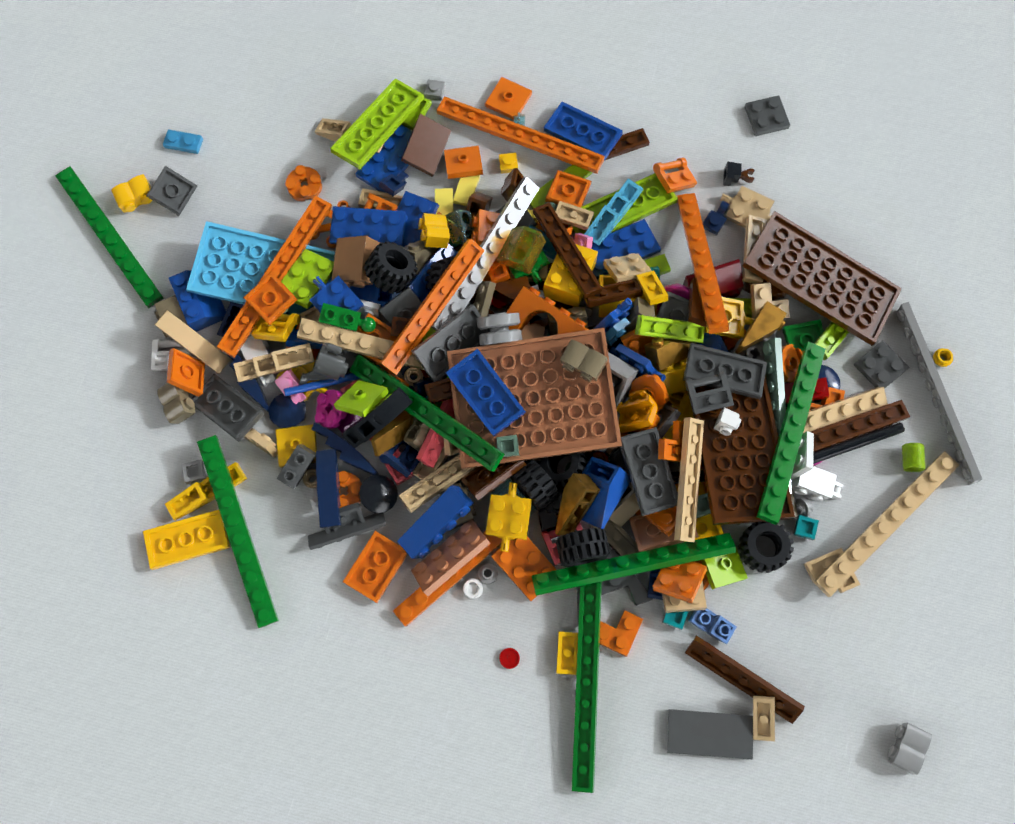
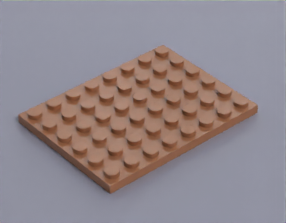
M604 328L447 351L450 370L478 349L526 411L524 415L494 437L451 381L455 420L495 448H497L496 437L517 435L520 456L502 458L499 464L622 447ZM571 339L608 358L597 381L591 380V382H588L580 377L579 372L573 371L571 373L562 368L563 364H561L560 359ZM459 449L461 469L483 466Z

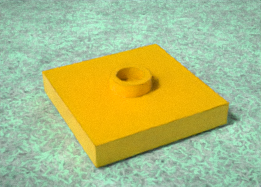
M314 424L276 429L278 465L280 468L285 466L299 444H303L314 452L317 451L316 432L312 430Z

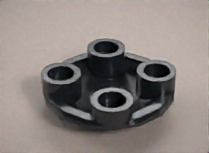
M373 475L364 480L360 486L358 496L366 509L375 514H381L393 508L397 502L398 492L396 485L391 479L383 475Z

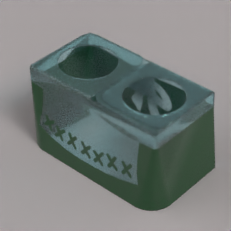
M461 209L446 214L450 234L449 244L457 252H459L467 239L471 238L474 231L471 213Z

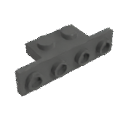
M358 502L340 508L341 526L326 527L323 531L308 535V545L310 550L353 536H359L371 530H377L386 526L384 513L364 517Z

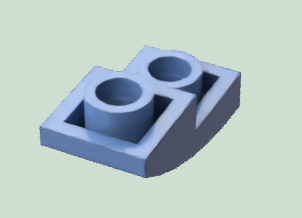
M708 608L706 610L694 611L688 620L724 644L729 642L737 626L722 616L716 615Z

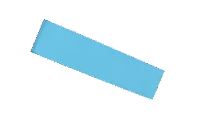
M627 179L619 192L614 194L607 206L605 205L585 232V235L593 237L592 242L599 246L624 217L642 193L643 188Z

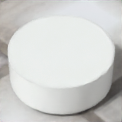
M472 578L464 583L463 593L467 598L477 599L482 595L483 586L479 580Z

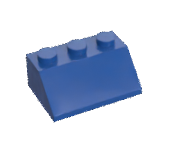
M185 270L169 277V281L189 327L197 332L223 321L226 310L222 300L187 292L186 288L192 270Z

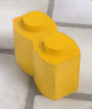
M144 174L135 176L128 182L118 184L111 189L118 207L124 213L132 212L139 205L152 202L150 198L146 197L152 187Z
M423 213L422 218H419L418 228L421 229L420 239L424 242V246L447 248L450 234L446 215Z

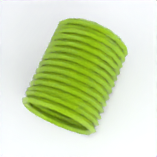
M906 443L902 445L904 471L921 472L926 469L925 450L922 443Z

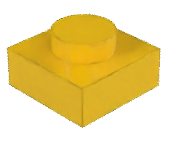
M516 153L499 154L501 174L510 173L514 168H518Z

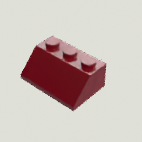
M737 259L715 266L714 270L721 297H738L744 287L740 260ZM694 273L685 277L683 285L690 289V281L692 278H695Z

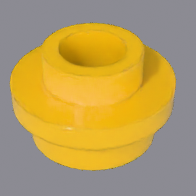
M941 348L935 351L933 360L938 366L947 367L953 361V354L949 349Z

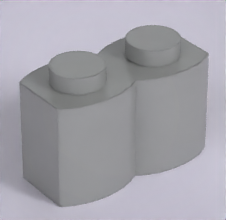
M903 723L895 731L896 743L891 745L888 750V763L912 775H918L922 768L925 754L930 746L932 734L910 723Z

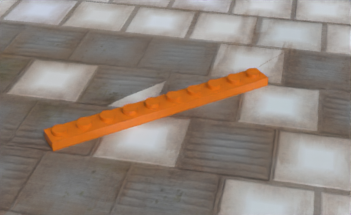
M445 96L437 108L438 115L596 174L604 161V155Z
M695 193L677 195L679 212L708 333L728 332L729 324Z
M315 195L258 283L270 272L282 281L305 250L332 208V204ZM247 301L217 345V349L235 358L261 318Z

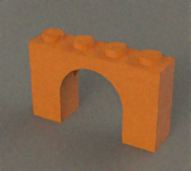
M523 286L507 311V314L519 313L520 323L515 326H509V330L520 329L522 331L525 325L539 313H550L555 318L558 325V334L589 330L585 327L587 323L579 318L576 320L571 318V312L563 307L558 309L554 306L556 302L547 296L545 299L539 296L541 292L532 286L530 289Z

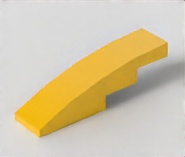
M234 462L228 466L234 487L247 479L239 463ZM209 477L200 483L195 482L165 503L173 520L176 521L215 500Z

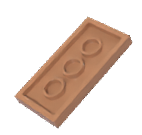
M471 519L463 524L452 536L448 537L438 548L434 549L411 571L422 591L429 596L486 548L490 542L475 521Z

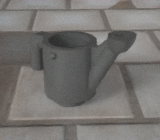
M324 343L318 352L312 371L306 374L302 373L299 384L315 380L333 379L337 381L339 377L344 378L348 363L345 362L346 357L340 356L342 347L331 343Z

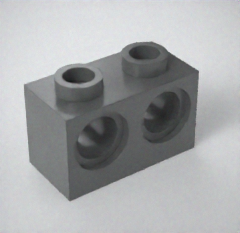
M303 444L297 445L277 479L292 489L296 488L314 461L316 452Z

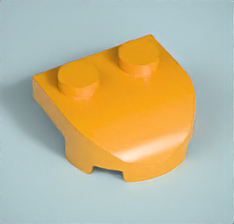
M638 390L629 394L630 399L624 404L620 402L616 409L620 413L618 420L620 434L653 425L658 408L654 399L645 390Z

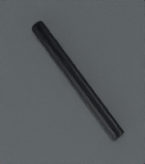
M899 422L814 452L813 464L903 433L905 428Z

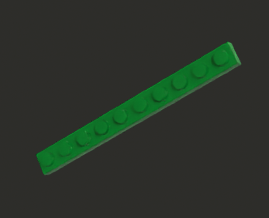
M71 166L56 174L55 176L145 305L150 308L164 299Z
M809 341L804 345L757 513L758 518L774 525L779 523L826 350Z
M358 354L349 370L365 382L387 387L389 393L386 397L400 387L413 401L405 411L488 470L495 472L505 455L503 452L375 363Z
M214 435L197 441L257 626L262 628L278 622L279 619L218 437Z
M730 533L698 539L695 542L674 544L531 576L537 596L735 553L736 546Z
M602 581L580 586L572 791L594 793Z

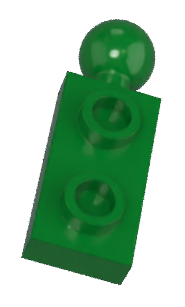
M323 303L318 321L320 323L357 332L358 326L365 332H372L376 328V322L373 318L366 317L360 319L361 312Z

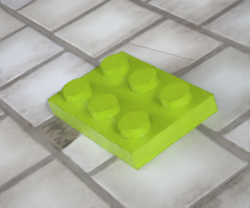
M305 249L281 282L298 299L295 303L308 309L312 304L309 300L319 291L313 280L319 276L326 284L332 276L334 262Z

